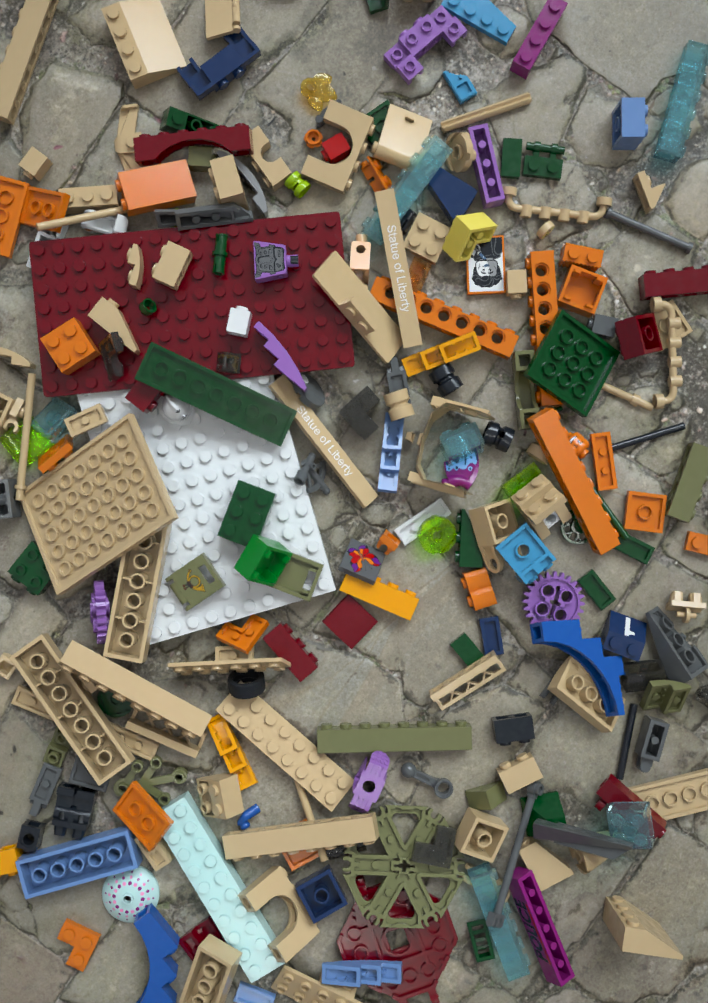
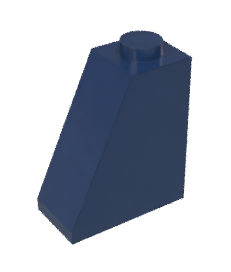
M438 167L436 172L432 170L427 179L429 182L427 189L451 224L456 216L465 215L478 193V190L441 167Z

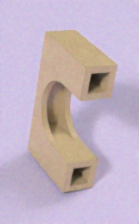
M330 100L323 117L324 122L346 132L353 142L352 151L347 159L337 164H329L308 155L301 175L303 178L344 195L346 190L350 191L353 184L352 175L354 172H358L361 164L359 158L361 154H365L368 147L366 141L368 136L372 137L376 125H374L373 117Z
M272 866L240 892L238 897L247 912L258 911L275 896L284 900L289 910L288 924L284 931L268 944V947L277 962L287 963L320 931L317 927V922L315 924L312 922L302 900L297 894L295 886L289 881L287 871L281 866Z

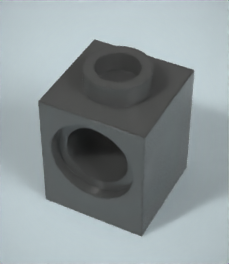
M595 314L588 319L586 327L600 338L610 341L615 337V322L618 321V318Z

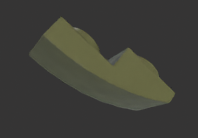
M57 726L53 738L47 747L43 762L61 768L71 745Z

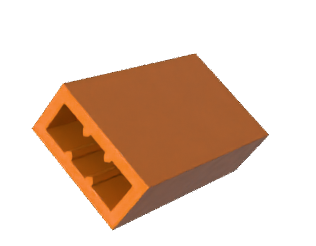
M186 159L118 172L117 180H115L116 190L121 192L122 199H120L123 211L126 210L128 217L153 212L155 209H167L195 203L197 198Z

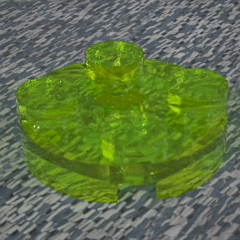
M432 515L420 525L417 537L425 551L431 554H442L454 546L456 542V528L446 517ZM441 531V537L433 539L434 532Z

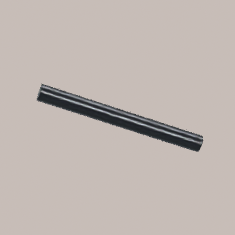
M684 422L613 443L612 449L617 451L685 430L686 427Z
M630 703L616 773V778L619 780L624 779L638 704Z

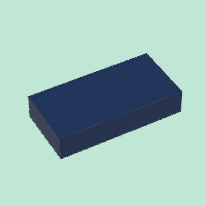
M498 616L478 618L484 656L492 650L497 655L504 654Z

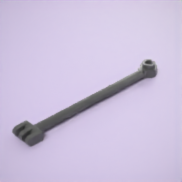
M539 781L527 785V801L494 912H488L486 925L489 927L502 928L505 915L501 913L535 799L544 792V786Z

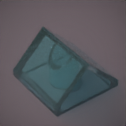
M54 397L31 421V426L53 444L67 429L64 419L77 414V411L58 397Z

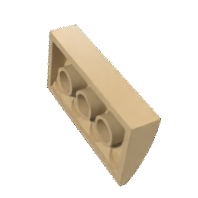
M569 656L558 669L547 689L601 733L612 732L619 716L606 717L603 701L591 676L576 659Z

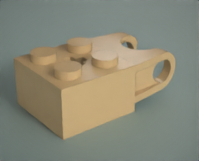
M510 498L494 501L468 510L478 547L487 568L492 573L502 571L504 566V558L495 547L519 528ZM519 546V547H518V554H519L520 556H522V554H521V549H520V546ZM492 559L496 561L497 568L493 566Z

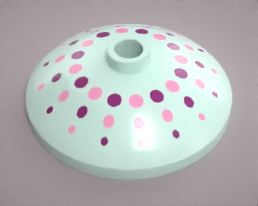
M143 866L108 876L102 889V899L107 911L114 918L128 923H133L136 914L152 903L156 908L160 897V888L156 877ZM125 896H129L131 900H126Z

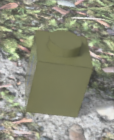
M189 146L188 167L190 171L209 172L208 168H211L210 160L217 159V154L214 153L213 148Z

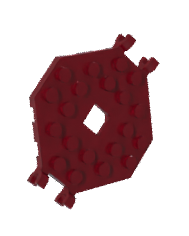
M357 875L355 880L363 899L366 901L372 899L381 884L367 887L363 875ZM402 888L388 912L391 918H411L414 915V909L404 888ZM429 893L434 903H437L441 900V898H438ZM355 901L337 938V945L343 961H402L401 984L382 982L381 986L367 985V987L379 993L383 992L399 1003H409L408 998L425 992L429 993L432 1003H440L436 990L438 979L442 971H444L450 954L458 941L448 908L441 919L438 913L435 912L438 917L437 922L434 921L432 916L428 917L429 927L424 925L421 920L424 929L402 928L405 931L409 944L391 950L386 934L399 928H386L374 925L373 922L376 916L371 915L367 920L365 918L366 912L362 916Z

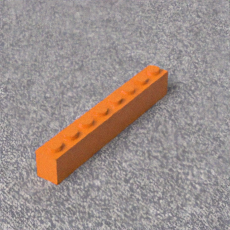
M545 408L526 420L593 552L603 555L621 544L618 539L619 534L610 523L611 518L602 507L603 502L593 489L594 483L585 473V465L582 461H579L576 455L578 454L576 447L568 439V431L565 427H562L559 421L561 419L559 413L553 408Z

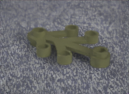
M154 756L150 761V766L137 782L146 792L156 797L161 805L165 806L171 800L170 794L162 792L154 786L169 782L182 784L188 777V771L184 767H177L172 774L152 777L155 770L159 769L163 763L160 756ZM135 760L127 776L115 782L113 789L117 796L122 797L125 791L120 789V786H124L127 790L133 782L132 780L135 775L142 771L144 763L141 760ZM158 760L160 764L155 765L153 761ZM134 764H139L141 768H135ZM180 774L183 778L177 779L176 775ZM165 796L168 800L163 801L161 797Z

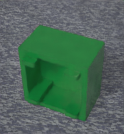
M253 534L235 564L234 569L248 581L273 587L293 553L278 541Z

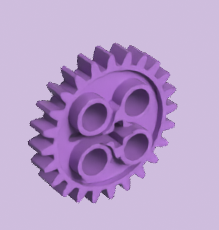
M545 571V577L538 574V581H533L532 586L526 585L530 589L529 592L523 591V594L527 596V598L521 600L527 603V605L522 607L523 610H528L525 617H532L529 621L531 624L543 621L574 620V618L580 620L581 618L577 614L578 612H584L580 609V606L585 605L580 599L585 596L578 594L582 590L581 587H575L578 582L576 580L571 581L572 577L569 575L564 579L565 575L563 572H560L559 576H557L556 571L552 572V576L547 571ZM550 585L551 592L544 595L543 588ZM568 591L569 598L567 600H562V593ZM555 599L557 601L556 604L549 603L550 600ZM545 604V610L542 613H538V605ZM562 609L563 616L557 619L555 613Z
M103 580L93 582V593H91L90 618L93 633H96L97 644H105L110 620V604L107 592L104 590Z

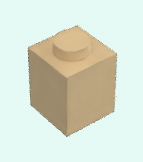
M32 146L18 165L23 169L22 173L30 180L35 178L40 182L53 163L48 157Z
M526 269L507 270L505 272V297H511V300L522 299V296L527 294Z

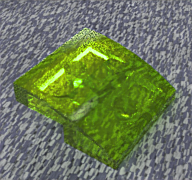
M33 417L31 420L27 466L36 461L40 455L55 444ZM23 419L18 422L20 430L16 435L13 433L15 427L13 426L0 437L1 444L18 464Z

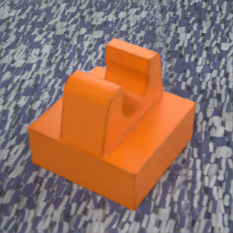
M386 529L379 538L376 547L379 549L381 545H386L387 550L384 554L388 555L395 551L401 540Z

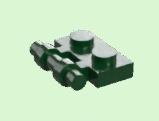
M539 141L534 143L527 142L526 150L533 152L532 156L525 155L522 176L560 181L563 160L556 159V154L564 155L565 147L558 146L555 143L547 145L541 144ZM539 152L550 153L549 158L539 157Z

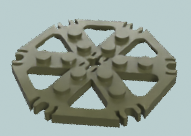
M384 804L387 810L385 812L382 806H378L381 811L380 815L376 816L379 839L386 854L359 853L357 851L358 843L353 847H346L343 854L348 853L351 856H342L343 860H349V866L342 867V870L345 872L350 871V873H342L362 916H364L365 912L367 920L371 915L376 916L373 922L374 925L386 928L424 929L421 920L424 925L429 927L428 917L432 916L434 921H438L435 912L438 913L441 919L464 878L456 876H463L465 872L458 871L457 867L460 864H465V862L457 860V858H464V856L452 842L454 836L445 818L439 813L435 818L431 817L432 808L426 811L428 806ZM395 813L416 814L418 817V822L405 844L392 820ZM441 831L450 847V854L448 856H422L435 832ZM403 860H405V863L413 866H408L405 868V871H402V868L394 865L402 864ZM357 875L385 876L371 900L366 901L363 899L355 883ZM421 877L448 878L449 886L439 902L434 903ZM402 888H404L414 909V915L411 918H391L388 912Z

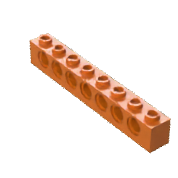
M554 250L533 251L525 258V269L529 273L527 289H530L528 308H531L532 315H529V325L533 327L530 342L531 346H534V354L545 334L541 333L540 326L544 325L549 328L558 312ZM537 268L542 269L544 276H538L535 270ZM537 288H543L546 294L544 296L539 295ZM538 307H545L547 310V314H540L538 311ZM537 385L535 397L539 408L564 405Z
M377 276L370 293L383 308L397 313L394 298L390 299L385 295L388 290L393 291L391 279L386 276H381V278ZM413 292L418 322L454 338L474 331V328L480 327L483 330V335L477 336L482 350L506 360L511 357L519 338L518 335H515V331L508 328L503 330L492 321L484 322L476 314H465L461 308L444 305L445 302L440 299L434 298L432 300L424 292ZM428 305L431 312L425 314L421 311L420 307ZM442 312L446 313L448 315V320L441 321L438 317V314ZM463 320L466 323V327L463 329L458 328L456 321ZM492 335L500 336L501 342L498 344L494 343Z

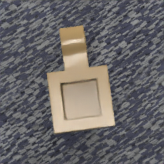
M17 397L9 412L8 420L3 424L4 430L7 431L8 427L13 425L15 426L13 433L16 435L19 432L20 427L18 423L24 418L25 400Z

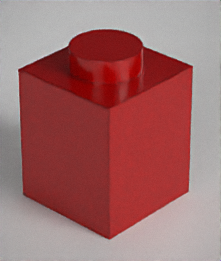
M342 132L321 143L322 151L320 153L324 161H329L330 164L338 163L351 153V147Z

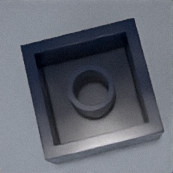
M330 864L298 881L295 885V889L314 924L348 904V899Z

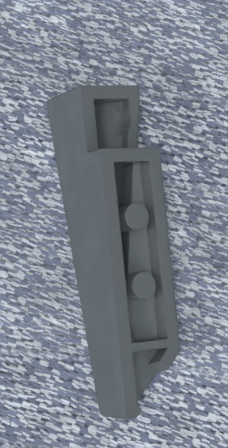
M234 202L182 209H155L158 228L177 226L178 231L253 221L252 211L245 210Z
M540 818L533 822V836L535 839L554 841L556 844L611 860L632 850L634 847L632 842L561 822L554 823Z

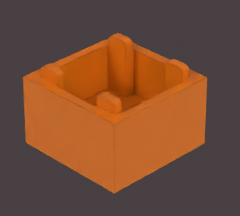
M572 264L567 269L557 295L558 307L587 318L592 317L595 314L608 278Z

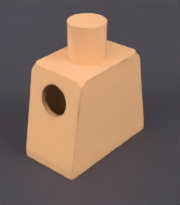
M357 234L356 241L351 242L350 268L362 283L368 284L371 243L367 242V235Z

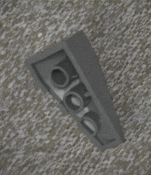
M658 606L645 613L668 680L686 683L708 668V663L695 645L691 647L685 640L686 636L683 632L678 633L674 629L673 622Z

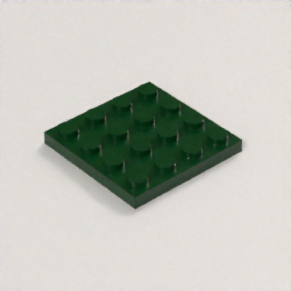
M561 309L558 310L524 376L583 418L587 417L620 352Z

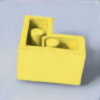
M484 212L458 215L452 222L442 249L455 262L469 260L476 244L490 242L498 225Z

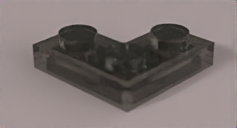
M118 331L109 333L98 344L110 382L120 379L124 372L123 365L118 359V355L124 351V342L119 337Z
M437 825L433 844L414 840L411 861L450 869L457 829Z

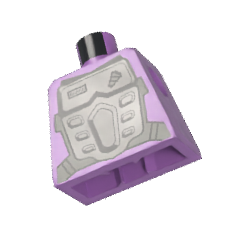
M253 241L256 283L288 277L287 267H299V256L287 255L286 245Z

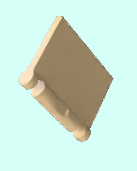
M205 0L207 40L241 32V27L239 26L241 24L240 0Z

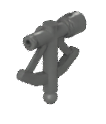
M310 452L307 459L301 462L302 468L298 470L294 482L297 485L303 486L307 480V493L315 492L320 488L325 495H328L330 489L324 482L326 462L313 463L316 454ZM316 468H319V475L315 471ZM311 478H312L313 481L315 482V484H314L313 486H312Z

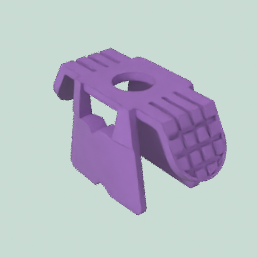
M374 751L372 753L367 768L368 757L366 756L355 775L352 784L354 796L348 805L355 811L367 813L372 802H377L385 785L390 760L382 751ZM370 780L374 782L375 787L373 791L366 792L363 789L365 781Z

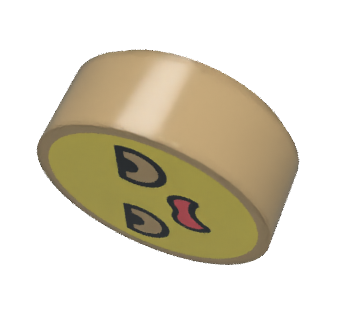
M547 221L539 228L536 235L541 240L544 239L555 228V225L551 221Z

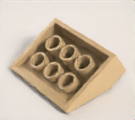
M160 0L119 1L101 9L135 90L177 73L176 68L179 66L181 69L187 66Z
M613 895L612 897L605 898L603 921L621 951L683 960L682 953L660 923L621 896Z

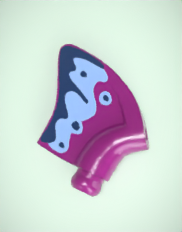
M471 445L459 457L444 462L447 478L441 480L442 484L448 483L455 487L461 486L467 491L476 480L479 469V457L475 445Z

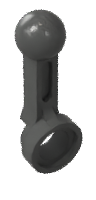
M410 762L402 765L401 773L404 777H413L432 786L439 798L446 799L452 795L453 785L450 780L430 776L416 769L415 765ZM441 783L448 784V788L444 792L438 791V786Z

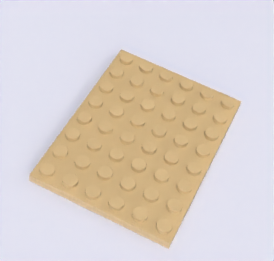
M128 413L67 457L52 471H48L27 486L26 490L24 489L23 501H21L56 595L65 594L179 518L135 415Z

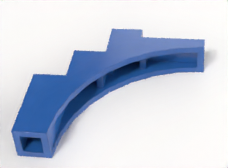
M579 619L543 621L530 624L532 644H544L566 652L576 659L589 673L603 701L606 717L625 715L619 679L620 675H625L622 656L604 657L601 637L582 639Z
M151 903L137 913L134 920V925L146 945L150 963L148 983L136 1003H176L177 993L169 984L177 977L178 964L170 955L178 949L180 937Z

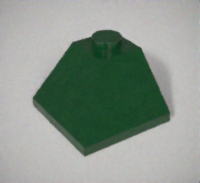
M558 791L543 793L535 799L526 829L527 836L534 837L533 822L537 818L566 824ZM528 796L520 797L522 813Z

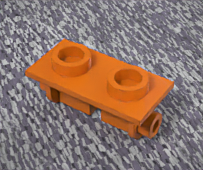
M367 156L369 162L365 160L360 165L368 181L374 177L375 180L369 183L373 191L391 189L392 182L387 175L383 174L381 170L383 167L380 161Z

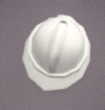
M168 394L164 397L161 396L158 400V410L167 422L178 426L191 424L195 415L194 406Z

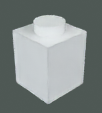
M237 306L230 309L226 328L228 334L248 338L252 313L248 311V308Z

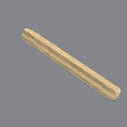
M527 92L444 120L440 123L442 132L446 133L531 103L532 98L530 93Z

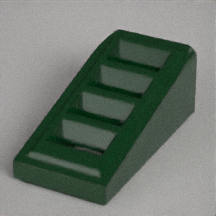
M482 918L467 922L476 962L495 959L486 919ZM483 925V929L472 930V927ZM481 933H485V935H486V936L480 937V938H475V937H474V935L481 934ZM486 940L488 943L480 946L476 945L477 942ZM489 948L488 952L480 954L478 950Z

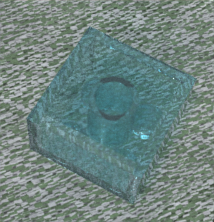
M476 422L463 423L459 426V429L454 431L452 429L447 430L439 437V447L448 467L484 453L485 441Z
M610 802L606 809L610 836L634 843L633 849H652L655 835L650 802Z

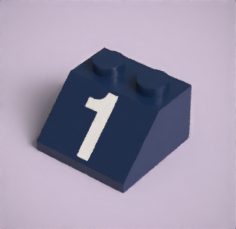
M610 610L600 635L602 648L639 662L646 643L647 623Z

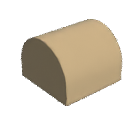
M3 653L0 657V676L9 680L16 666L9 658L12 655Z

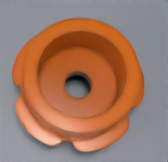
M315 129L309 130L304 136L306 145L312 149L321 146L323 139L321 132Z

